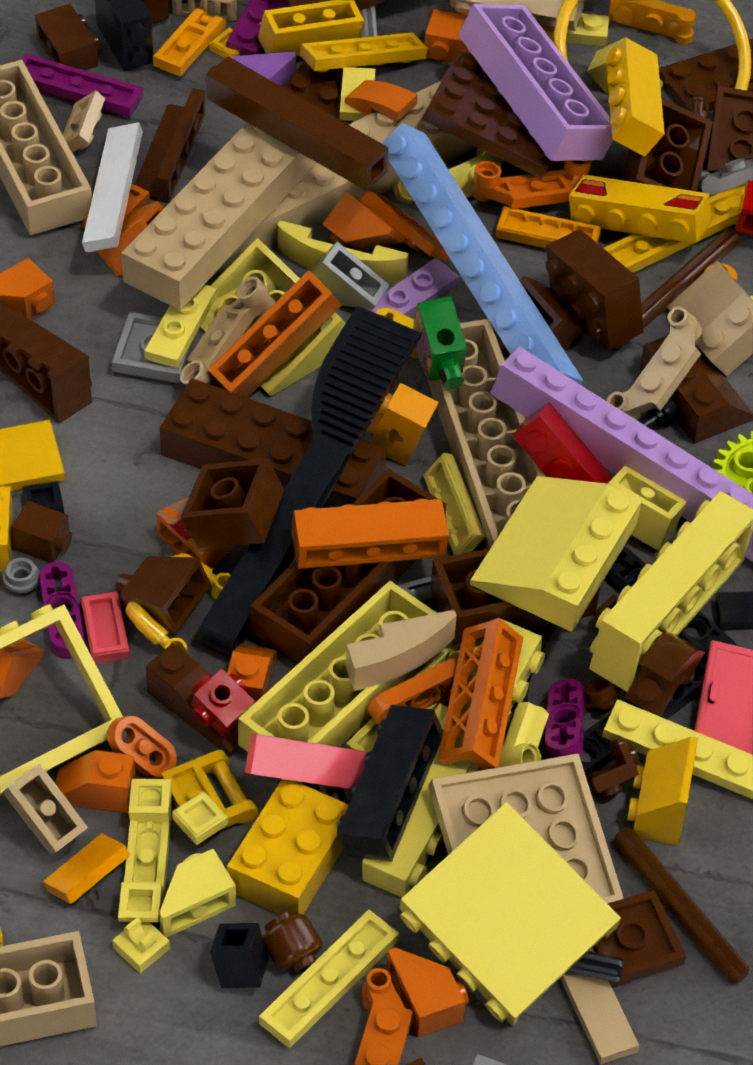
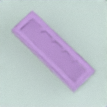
M435 258L387 290L373 309L367 310L375 313L380 308L388 307L411 318L415 315L417 303L440 298L459 285L460 276Z

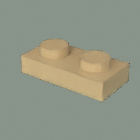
M97 90L77 101L73 106L63 132V137L72 153L78 149L84 150L94 138L92 133L102 116L100 111L105 101V97Z

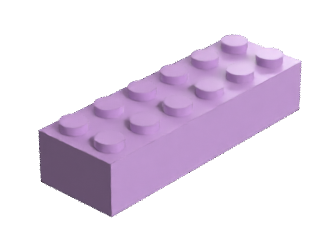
M472 4L458 36L464 42L468 51L478 61L482 70L492 80L498 92L506 99L513 112L528 129L529 134L534 137L544 151V154L550 161L603 160L613 142L610 117L526 6Z

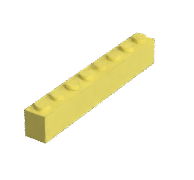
M502 620L523 637L506 725L507 730L512 718L511 708L515 702L520 703L523 701L529 686L527 680L531 673L537 674L545 658V653L541 652V635ZM478 667L468 677L467 685L477 675ZM472 699L462 709L460 718L470 708ZM446 716L444 717V719H443V721H442V723H441V727H442L443 730H444V725H445ZM465 732L456 741L454 749L463 746ZM440 745L393 861L388 862L364 858L362 861L363 881L401 898L424 878L427 867L424 866L430 855L435 857L438 854L444 841L428 784L435 778L475 772L479 768L469 759L444 766L437 760Z

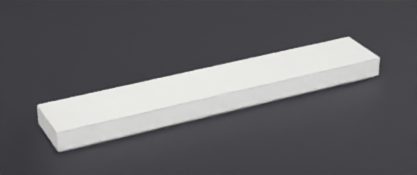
M139 122L108 128L82 240L85 252L114 248L119 244L143 133Z

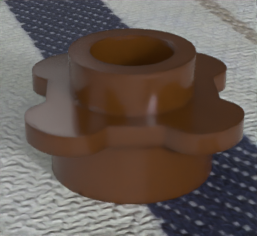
M603 677L596 678L585 687L587 698H585V708L596 707L601 711L608 710L615 706L617 697L625 691Z

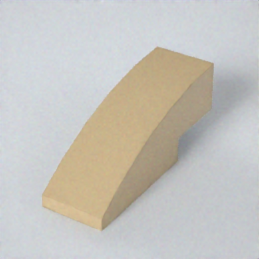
M455 610L380 624L379 638L347 644L346 669L353 691L376 686L400 677L421 666L442 651L455 639L457 617Z

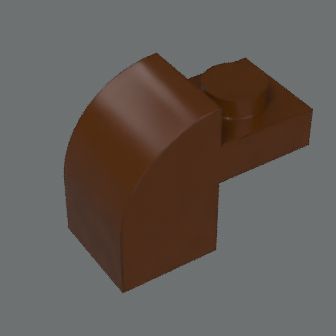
M666 632L662 634L641 660L642 668L625 698L644 710L661 717L679 684H688L705 652L673 633Z

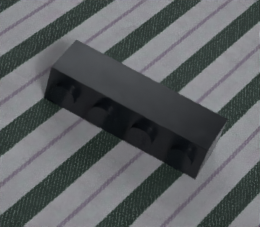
M391 705L386 718L381 721L374 747L366 755L365 768L359 782L355 783L352 788L351 801L345 815L340 817L337 825L338 837L348 856L388 862L393 861L441 743L443 729L434 710Z

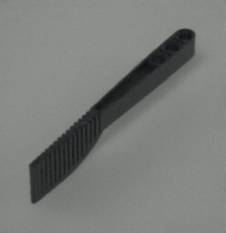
M356 306L326 355L316 379L311 407L314 441L284 488L285 491L265 543L249 544L205 617L197 637L199 643L229 657L232 656V652L239 645L244 644L250 634V605L290 566L295 557L291 533L294 510H303L309 507L323 508L352 458V452L356 451L357 444H360L362 440L361 437L365 435L366 429L371 425V420H374L381 403L383 404L386 395L390 392V388L394 385V381L398 378L400 371H402L413 349L420 340L421 332L363 307Z

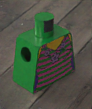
M452 297L417 303L413 329L421 332L422 335L414 349L426 378L430 381L441 379L446 389H453L462 385L464 382L462 373L467 347Z

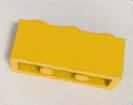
M332 0L265 10L258 38L266 54L295 51L296 56H300L302 43L360 38L364 19L354 0Z

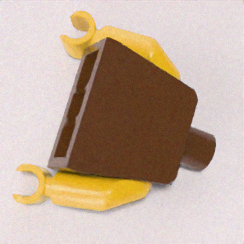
M186 553L170 557L150 556L141 563L133 575L123 573L117 578L116 591L121 595L127 606V616L155 646L160 644L164 649L173 643L187 654L186 642L181 638L170 639L167 634H176L210 586H212L211 595L216 600L231 575L225 572L215 575L212 573L213 569L200 562L199 558L192 557Z

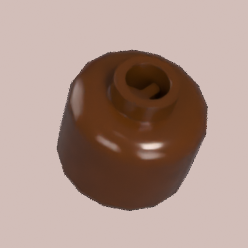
M291 910L275 917L265 925L264 928L267 931L263 936L265 947L279 971L294 969L296 974H301L317 960L315 955L322 948V940L306 915H294Z

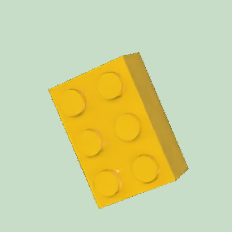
M282 779L227 865V872L236 885V895L279 915L291 910L294 915L304 914L344 849L337 834V825L340 817L345 815L348 804L297 781Z

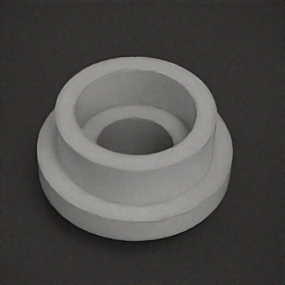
M27 558L13 559L4 569V585L15 593L30 592L40 582V571Z

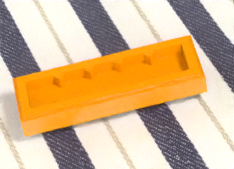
M504 206L496 228L495 238L546 248V245L581 229L598 243L601 235V226L520 209H511Z

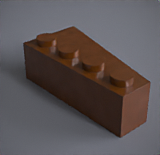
M0 301V372L58 424L91 404L92 381L90 378L89 356Z

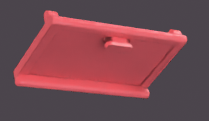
M712 640L709 645L694 731L752 755L753 650Z

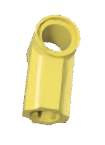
M530 702L518 703L502 746L499 767L541 760L538 746L549 713L543 707L533 705Z

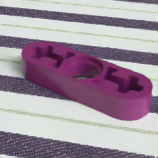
M49 563L41 569L39 574L43 605L51 604L52 608L61 604L70 606L72 611L69 614L84 641V631L73 571L65 563ZM53 578H60L62 591L55 592ZM53 624L47 627L52 652L59 658L72 659L56 625Z
M575 679L559 680L549 688L547 706L549 716L546 722L545 735L549 758L578 753L581 756L583 753L586 701L582 684ZM569 697V702H564L565 698ZM563 719H573L566 723H557ZM562 739H568L566 744L562 745Z

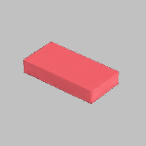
M118 591L81 597L90 654L95 664L130 659Z

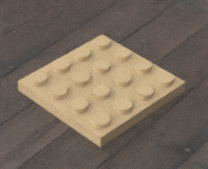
M579 753L435 778L428 784L448 855L502 805L508 802L607 904L624 899Z

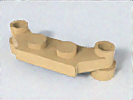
M249 277L239 285L237 289V297L239 299L230 305H223L187 358L189 363L180 373V381L185 386L193 378L220 388L216 383V378L208 368L246 332L255 317L258 315L262 316L276 303L267 293V287L258 277Z
M675 307L668 313L667 319L670 323V334L631 388L623 393L613 392L607 398L608 403L635 420L641 417V413L656 408L661 411L701 355L695 347V341L702 332L701 325L696 317L688 313L684 307Z

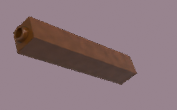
M229 56L218 65L213 66L206 74L207 99L363 190L367 191L387 173V146Z

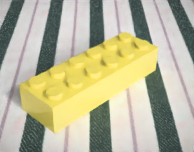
M721 490L710 502L705 500L699 507L695 519L692 522L686 521L681 526L675 541L672 544L666 542L659 551L656 561L652 565L648 563L643 567L636 583L632 587L627 585L622 590L616 605L612 609L607 607L601 613L596 623L599 632L590 647V652L593 653L589 669L628 692L642 668L640 662L652 644L666 632L678 636L744 561L753 532V509Z
M389 581L238 718V745L248 752L251 733L335 747L342 746L371 718L367 708L374 697L414 677L431 660L429 659L421 666L390 681L353 691L346 669L347 644L379 638L380 624L435 614L436 612L392 581Z

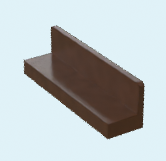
M192 88L185 107L173 104L167 105L135 182L136 186L150 192V200L170 203L205 117V90Z

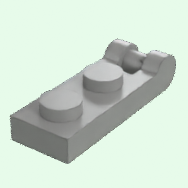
M753 158L746 161L744 159L732 160L725 164V169L711 174L702 170L698 189L703 193L715 195L747 183L748 180L753 181Z

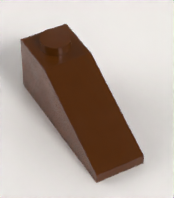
M172 643L146 665L147 693L231 757L241 748L238 745V724L223 737L212 725L206 727L194 716L192 712L194 708L191 706V702L195 692L192 688L207 674V671L197 661Z

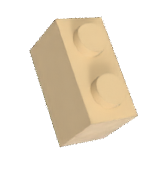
M41 764L32 768L2 791L49 855L59 851L88 828Z

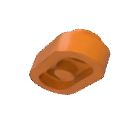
M118 717L110 724L107 731L109 746L115 753L134 755L135 769L144 776L160 778L162 772L176 766L177 754L174 746L139 717ZM123 730H125V732L127 733V739L125 742L122 740ZM151 752L155 756V762L153 765L151 764L149 759Z

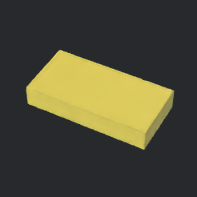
M343 67L340 120L357 121L367 116L346 104L345 98L363 81L375 80L376 69Z

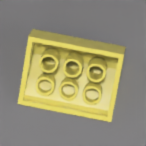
M257 238L211 285V287L217 288V297L200 327L206 332L223 305H230L239 299L237 297V289L249 277H258L267 287V293L275 302L300 278ZM335 312L260 386L270 396H273L320 368L346 322ZM260 315L253 319L247 330L261 317Z
M537 476L470 580V585L572 632L634 531L642 499L607 483Z

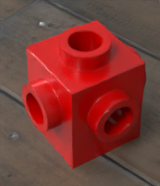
M222 668L214 676L210 673L205 674L192 688L195 692L191 702V706L194 708L192 710L194 716L204 726L209 727L212 725L223 737L238 724V718L255 702L246 693L247 687L243 681L233 673L228 675Z

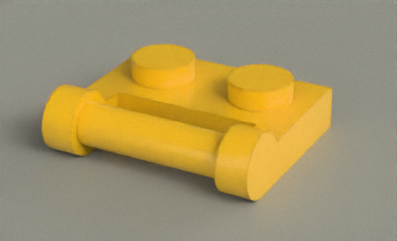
M223 750L210 752L161 773V779H171V799L176 808L205 791L228 816V825L222 829L236 823H249L259 813L254 802L246 798L228 767L230 761ZM207 773L216 775L232 806L228 808L223 806L206 776Z

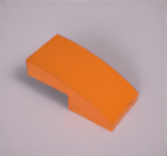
M365 80L345 98V103L366 115L378 111L398 122L417 105L418 95L391 83Z

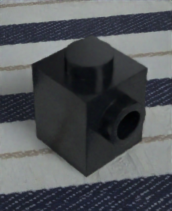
M259 923L219 924L210 953L221 988H260L269 957Z

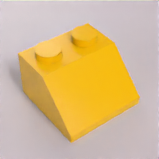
M688 737L647 751L645 767L637 765L640 775L635 776L633 788L640 789L639 799L631 797L627 821L634 822L633 830L641 839L679 846L698 738Z

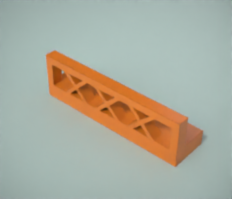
M500 618L464 629L437 759L444 766L469 759L482 770L499 767L523 637ZM484 637L483 643L473 653L476 639ZM478 667L477 675L467 685L468 677ZM472 699L470 708L460 718L462 709ZM465 732L463 746L454 749L456 741Z

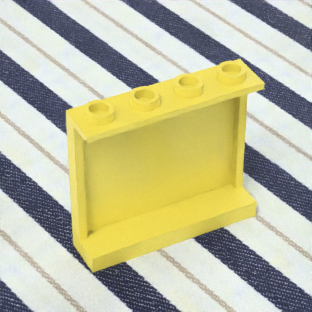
M508 802L502 805L400 900L399 908L402 911L400 918L406 926L414 933L420 930L431 941L428 947L433 954L443 963L449 960L459 970L456 975L463 982L464 986L471 992L477 989L487 1000L485 1006L499 1022L506 1020L512 1027L517 1023L519 1016L603 937L606 939L618 927L621 917Z

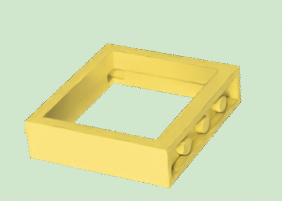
M51 604L46 605L31 613L32 620L19 626L17 621L1 627L0 650L55 624L106 723L0 776V796L3 795L2 791L38 764H41L44 770L48 772L108 741L107 731L110 724L116 718L123 717L65 605L54 610Z

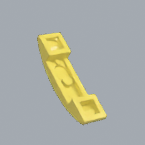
M281 220L278 222L277 248L292 261L309 270L334 245L312 239V228ZM379 245L375 246L372 254L346 248L388 284L398 283L407 278L409 253Z
M132 779L128 811L130 826L127 846L130 856L126 859L124 882H121L119 922H132L137 917L141 922L160 921L159 911L164 901L169 854L171 779Z

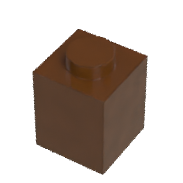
M31 501L27 502L11 526L14 550L48 563L55 562L60 552H66L72 540V532L69 531L68 515Z

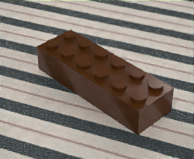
M193 378L190 379L160 426L161 455L201 469L202 465L268 458L283 488L287 485L314 441L311 420ZM362 439L360 444H357L356 451L352 452V458L323 508L352 504L386 471L387 447Z
M388 468L352 505H369L385 501L391 503L408 502L417 499L433 500L438 498ZM442 501V503H443V508H444V513H445V517H446V506H447V504ZM417 559L302 569L297 568L295 560L250 605V632L295 662L300 663L389 581L395 583Z

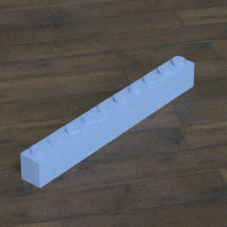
M401 123L382 142L383 145L388 147V160L510 355L520 346L581 385L584 381L426 134Z

